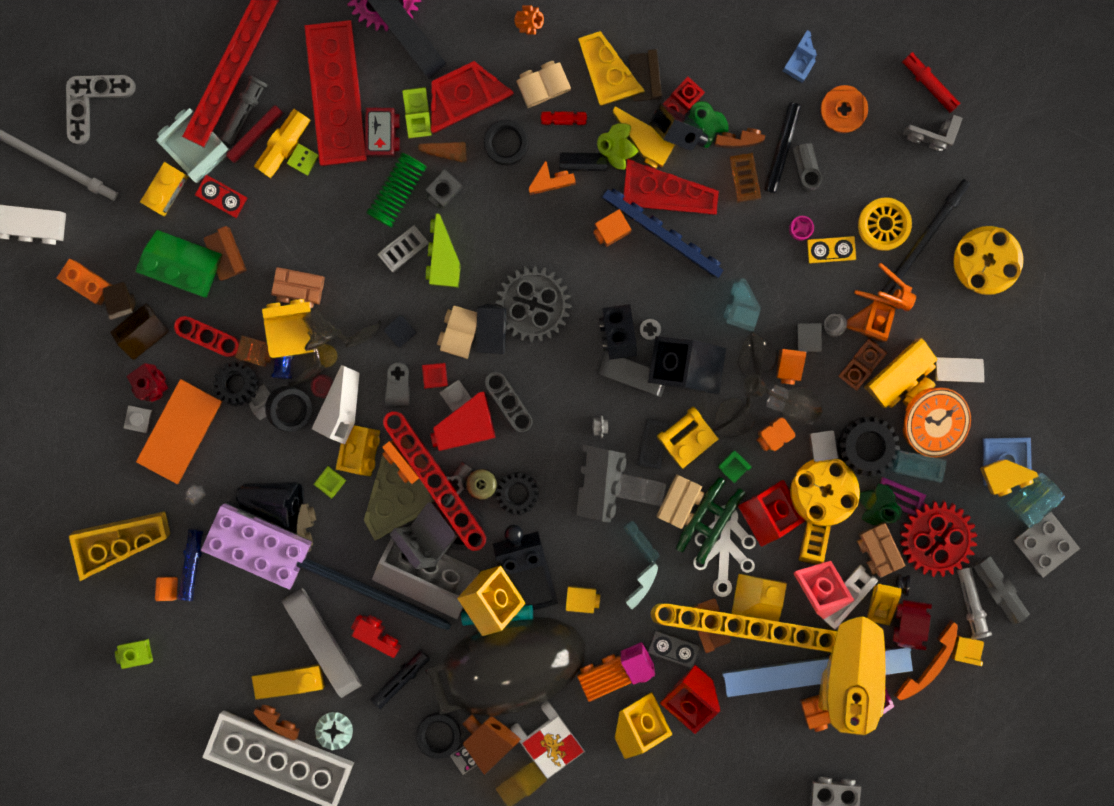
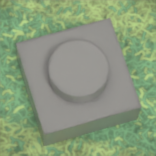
M457 380L440 392L452 412L472 398L460 380Z
M128 405L124 429L148 433L153 410Z

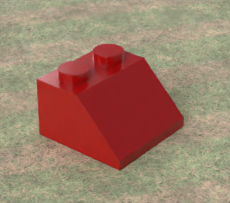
M784 480L777 482L738 505L761 547L781 538L806 521L796 512L791 501L790 490Z

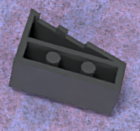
M583 444V452H587L586 465L581 466V473L585 474L584 486L579 487L577 516L611 522L616 513V496L621 490V474L626 468V453Z

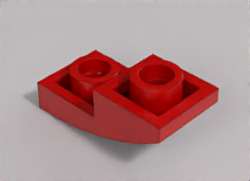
M687 77L663 105L685 115L705 92Z

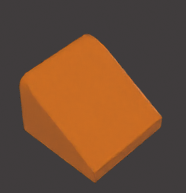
M169 576L157 577L155 600H176L178 578Z

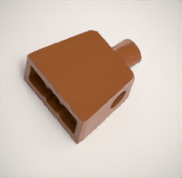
M471 715L462 724L472 734L463 742V745L484 775L521 740L519 736L494 717H489L481 724Z

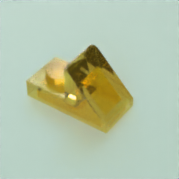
M532 761L497 786L496 791L507 806H513L525 796H530L547 781V778L536 763Z

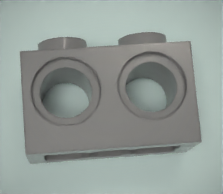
M820 776L818 780H812L810 806H860L861 786L855 783L856 780L843 778L841 782H833L830 777ZM823 788L830 791L829 797L825 800H821L817 796L819 790ZM844 791H852L853 798L850 801L844 802L841 800V795Z

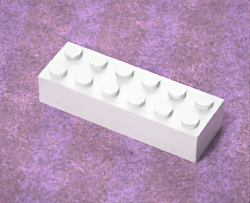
M222 711L219 714L202 757L322 806L338 805L354 762L300 740L296 739L294 741L267 727L227 711Z

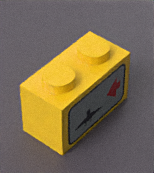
M164 162L140 203L165 217L189 176Z

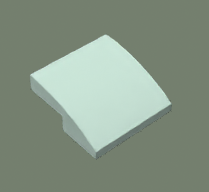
M654 561L637 576V580L642 585L625 599L631 609L635 608L644 598L655 579L658 566Z

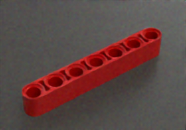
M400 412L388 413L383 419L386 431L466 547L473 551L481 549L486 543V535L405 416ZM393 415L398 416L401 420V425L397 429L391 428L388 424L389 418ZM405 435H411L414 438V445L410 449L402 445V439ZM420 454L425 455L428 459V464L424 468L418 467L415 463L416 457ZM432 474H437L441 477V485L434 488L429 484V477ZM445 494L454 496L455 503L452 507H446L442 503V498ZM459 513L467 515L468 524L466 526H459L456 523L455 518ZM478 533L482 537L481 544L478 546L471 545L469 542L470 534Z

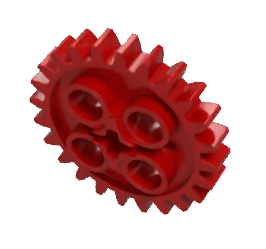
M933 500L932 507L930 508L926 503H923L924 510L920 511L915 507L917 515L908 514L911 522H903L907 531H901L900 534L906 537V539L900 541V544L907 547L902 550V553L904 555L911 554L906 560L908 563L915 561L913 566L915 570L922 566L921 572L924 575L928 570H930L932 577H935L937 571L944 577L945 570H948L953 575V568L955 566L962 570L960 564L962 561L969 564V560L966 558L967 554H975L970 549V547L977 546V543L971 540V538L977 536V533L970 531L975 527V524L967 523L971 517L968 514L962 516L964 512L962 508L955 511L956 505L954 503L948 508L944 500L940 506ZM936 517H941V526L937 528L931 527V521ZM952 522V526L946 529L948 523ZM955 531L960 532V539L956 542H951L949 539L951 533ZM919 536H927L928 541L925 545L918 546L916 544ZM934 536H941L943 541H935ZM931 548L930 553L925 555V552ZM938 550L946 551V556L942 560L935 559V553Z

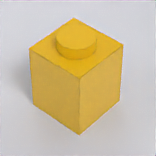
M568 586L566 611L594 613V608H599L600 594H596V588Z

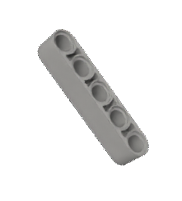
M300 588L282 599L285 609L337 694L343 698L361 687L362 684L306 591Z

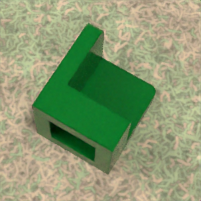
M735 450L717 466L733 483L751 468Z

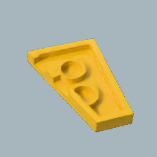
M601 31L578 38L600 106L645 92Z

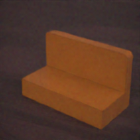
M227 226L217 229L218 232L204 237V242L208 249L223 254L217 269V274L221 281L247 271L232 232Z
M715 598L691 606V608L720 612ZM711 615L705 618L707 628H711L714 625V618ZM697 631L705 653L714 651V648L731 642L730 637L727 635Z

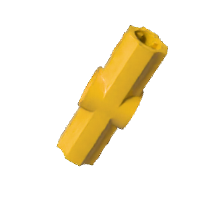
M293 109L281 128H278L267 142V148L254 167L272 178L284 159H287L292 154L298 144L297 140L311 120Z

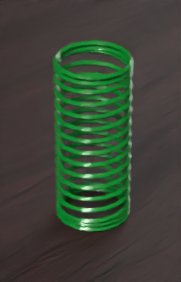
M403 152L400 154L401 158H398L400 163H395L398 168L392 167L395 172H390V175L393 177L387 176L389 181H384L387 186L382 185L385 191L379 190V193L383 196L377 194L376 197L380 200L373 199L376 204L372 203L371 206L374 209L368 208L366 211L368 215L389 227H392V222H395V220L381 210L397 218L398 215L386 207L398 213H401V211L388 202L403 208L402 205L390 197L406 204L404 200L392 192L405 199H409V197L394 187L411 195V192L396 182L414 190L413 187L398 177L415 186L417 185L400 172L420 181L405 169L419 176H422V174L407 164L422 172H425V169H427L424 164Z

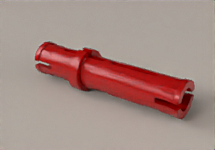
M914 52L910 53L902 61L916 76L915 80L917 82L920 81L945 107L949 114L961 104L931 73V68L929 66L926 67L916 57Z

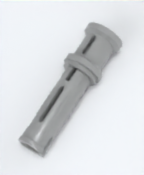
M972 567L959 569L957 573L968 611L966 620L969 621L973 634L971 640L991 636L992 633L988 630L985 619L987 613L985 610H982Z

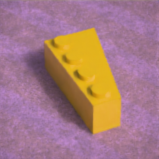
M165 511L73 531L69 535L79 580L82 581L117 562L167 539L171 533Z

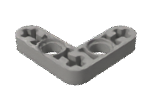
M126 75L71 77L66 84L68 139L76 145H83L89 140V98L130 97L136 89L133 79ZM101 80L107 83L106 91L104 93H97L95 84ZM111 80H114L113 84L122 85L123 81L126 80L130 88H126V92L123 93L122 89L112 87ZM79 81V84L90 87L91 94H88V89H79V93L72 89V86H75L76 82ZM77 104H81L84 107V113L80 117H75L72 114V108ZM72 120L78 122L85 121L84 124L79 123L80 131L84 132V136H80V140L73 136V132H77V124H72Z

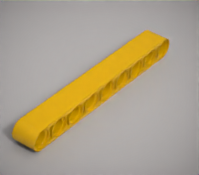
M657 604L651 610L652 620L659 625L825 652H832L837 631L673 604ZM663 607L668 610V618L664 621L658 616L659 610ZM686 611L691 614V622L687 625L682 622L681 618L682 614ZM708 615L714 618V625L711 628H707L705 625V618ZM731 619L737 622V628L733 632L728 629V622ZM755 622L760 626V632L756 636L751 633V626ZM778 626L783 631L780 639H776L774 636V629ZM800 630L805 633V640L802 643H799L797 640V633ZM822 634L828 637V643L824 647L819 642Z

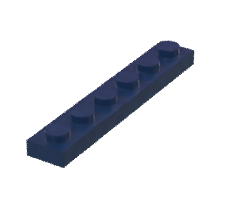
M614 188L611 191L606 189L600 198L617 210L620 209L624 215L713 277L719 278L724 270L719 267L721 263L710 255L708 258L700 254L701 249L691 242L688 245L681 240L683 236L673 229L667 231L661 227L663 222L653 215L650 218L642 213L644 209L634 202L628 204L623 200L625 196Z

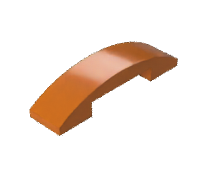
M950 620L938 636L937 640L944 645L918 680L915 682L910 677H907L894 696L899 700L915 695L929 685L941 672L951 655L956 641L958 625Z

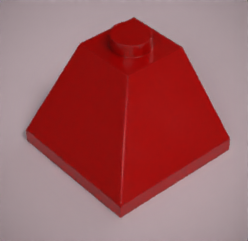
M696 665L677 682L660 702L664 708L694 734L720 712L713 680Z

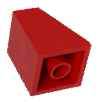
M480 392L433 428L434 433H430L433 447H438V450L441 451L496 438L486 392Z

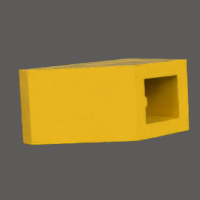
M1006 459L998 460L980 468L990 493L993 495L998 494L999 497L1011 493V488L1020 485V488L1029 486L1034 483V478L1039 477L1037 472Z

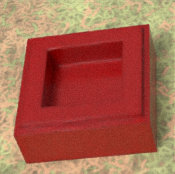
M446 363L422 365L424 389L448 386Z

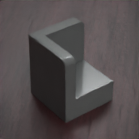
M821 323L796 324L798 351L822 352Z

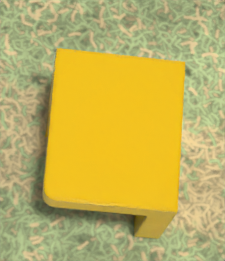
M957 635L951 658L956 661L982 666L981 655L984 642Z

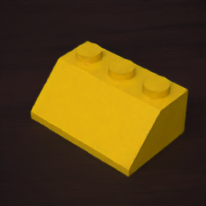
M922 338L916 339L864 388L882 408L887 406L892 408L901 400L899 395L905 389L909 392L919 383L916 380L922 374L927 376L936 368L934 363L938 359Z

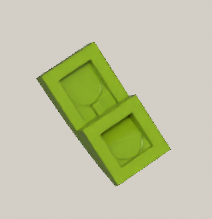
M426 87L404 89L403 98L408 138L431 136L432 131Z

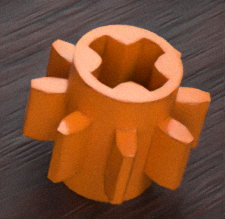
M523 5L522 11H517L515 15V25L520 29V33L534 35L536 34V29H541L543 26L544 17L538 7Z

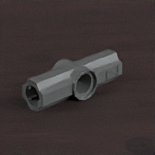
M991 556L981 559L973 566L977 575L987 587L985 588L994 603L1000 606L1013 626L1022 622L1030 615L1023 602L1017 596L1015 587L1007 576L1002 574Z

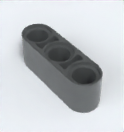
M605 352L597 374L662 397L665 386L648 383L649 367L625 358L609 360V354Z
M499 372L490 373L485 379L486 388L512 427L518 432L528 431L533 424L530 413L506 377ZM493 376L502 378L503 384L499 389H492L490 387L489 381ZM507 395L513 396L516 400L515 406L511 409L505 408L502 404L503 398ZM519 415H525L528 418L529 424L526 428L521 429L516 426L515 420Z

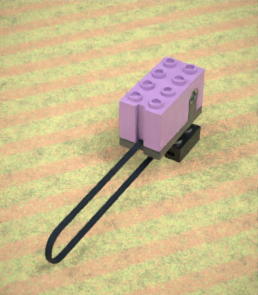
M230 501L220 506L201 551L289 590L293 586L302 567L441 629L450 630L452 626L448 621L305 558L312 544L311 540L272 524L270 520Z

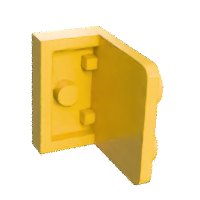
M304 299L290 301V305L281 306L280 303H271L266 305L267 308L262 309L268 352L271 358L312 353L316 350L309 302L304 303Z

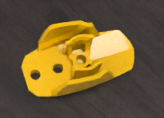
M863 616L856 617L839 625L827 667L822 673L818 705L821 710L829 711L831 725L840 733L866 735L876 729L879 719L883 715L886 675L883 629L870 619ZM853 694L860 696L861 700L857 704L852 699ZM856 718L859 724L857 726L852 725L850 719Z

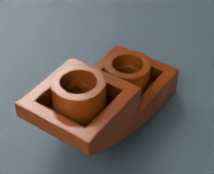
M747 128V131L742 130L740 139H735V134L722 132V136H716L714 146L721 148L750 147L763 143L765 135H762L760 130Z
M868 338L839 374V377L857 391L886 356L887 351Z
M262 705V707L255 709L254 715L268 728L294 741L298 738L300 729L296 728V724L290 721L282 720V723H279L280 713L275 712L276 708Z

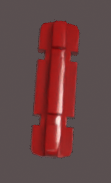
M543 111L541 113V124L573 125V123H577V125H585L587 123L586 112L573 114V112L554 111V113H551V111Z

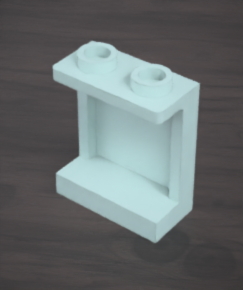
M189 108L187 111L183 109L175 117L176 121L170 127L167 125L162 128L157 134L159 137L156 141L188 173L189 177L198 184L226 157V153L230 149L214 132H212L205 148L183 138L182 136L194 114V111Z

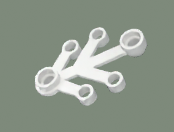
M736 510L723 528L720 539L708 554L704 566L698 567L696 565L697 556L693 560L694 567L698 570H703L707 567L708 562L720 552L718 579L713 583V591L720 597L729 595L732 590V585L728 580L729 552L739 562L744 572H752L755 567L753 560L747 558L730 539L731 529L742 540L741 543L744 548L752 549L756 545V539L752 535H748L737 522L738 513ZM715 515V521L709 526L711 529H713L719 516ZM699 532L695 535L694 540L698 546H702V544L698 543L697 541L698 536L703 535ZM748 537L753 539L751 546L744 544V540ZM745 561L752 563V567L749 570L743 568ZM721 583L727 585V589L724 592L718 590V586Z

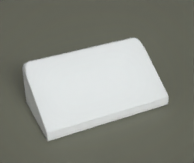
M936 357L938 360L935 365V381L984 382L983 359Z

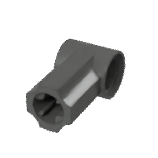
M812 143L798 145L792 148L800 178V186L806 192H814L822 182V174L818 168ZM814 175L817 183L815 185H808L804 177Z

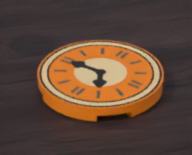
M931 387L925 389L910 401L905 410L907 412L904 419V437L915 451L924 456L942 457L955 451L968 435L971 424L968 404L960 394L949 388Z

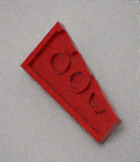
M627 159L624 187L625 197L623 200L628 204L634 202L646 209L709 215L717 214L718 190Z

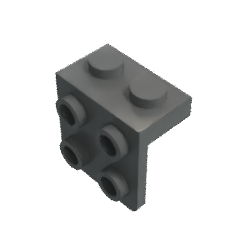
M429 502L411 526L394 528L390 536L395 541L396 546L408 558L409 563L415 569L434 567L455 541L458 534L434 502Z

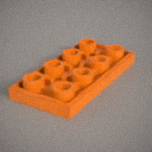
M180 379L136 462L179 484L223 401Z

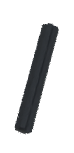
M790 102L765 184V191L770 193L777 192L800 114L801 105L795 102Z

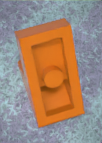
M545 161L530 185L529 193L533 195L576 185L574 173L569 174L568 171L555 173V178L550 179L547 161Z

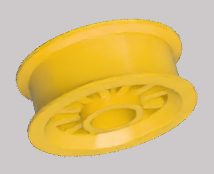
M879 198L872 201L862 210L858 220V230L862 240L871 248L881 251L892 250L903 244L912 228V219L908 209L900 201L893 198ZM884 207H888L887 214H885ZM877 208H880L881 215L876 211ZM892 209L896 211L893 216H891ZM873 213L876 218L870 217V214ZM899 215L901 220L895 221L894 218ZM881 218H886L890 221L891 227L889 230L885 231L880 228L879 221ZM868 221L874 222V224L868 225ZM900 223H902V227H901V228L895 226V224H900ZM871 228H875V229H876V230H875L874 232H872V233H870V231H869V229H871ZM893 230L900 232L897 236ZM878 232L879 236L876 239L873 236ZM883 234L885 236V241H881ZM889 234L894 238V240L890 241Z

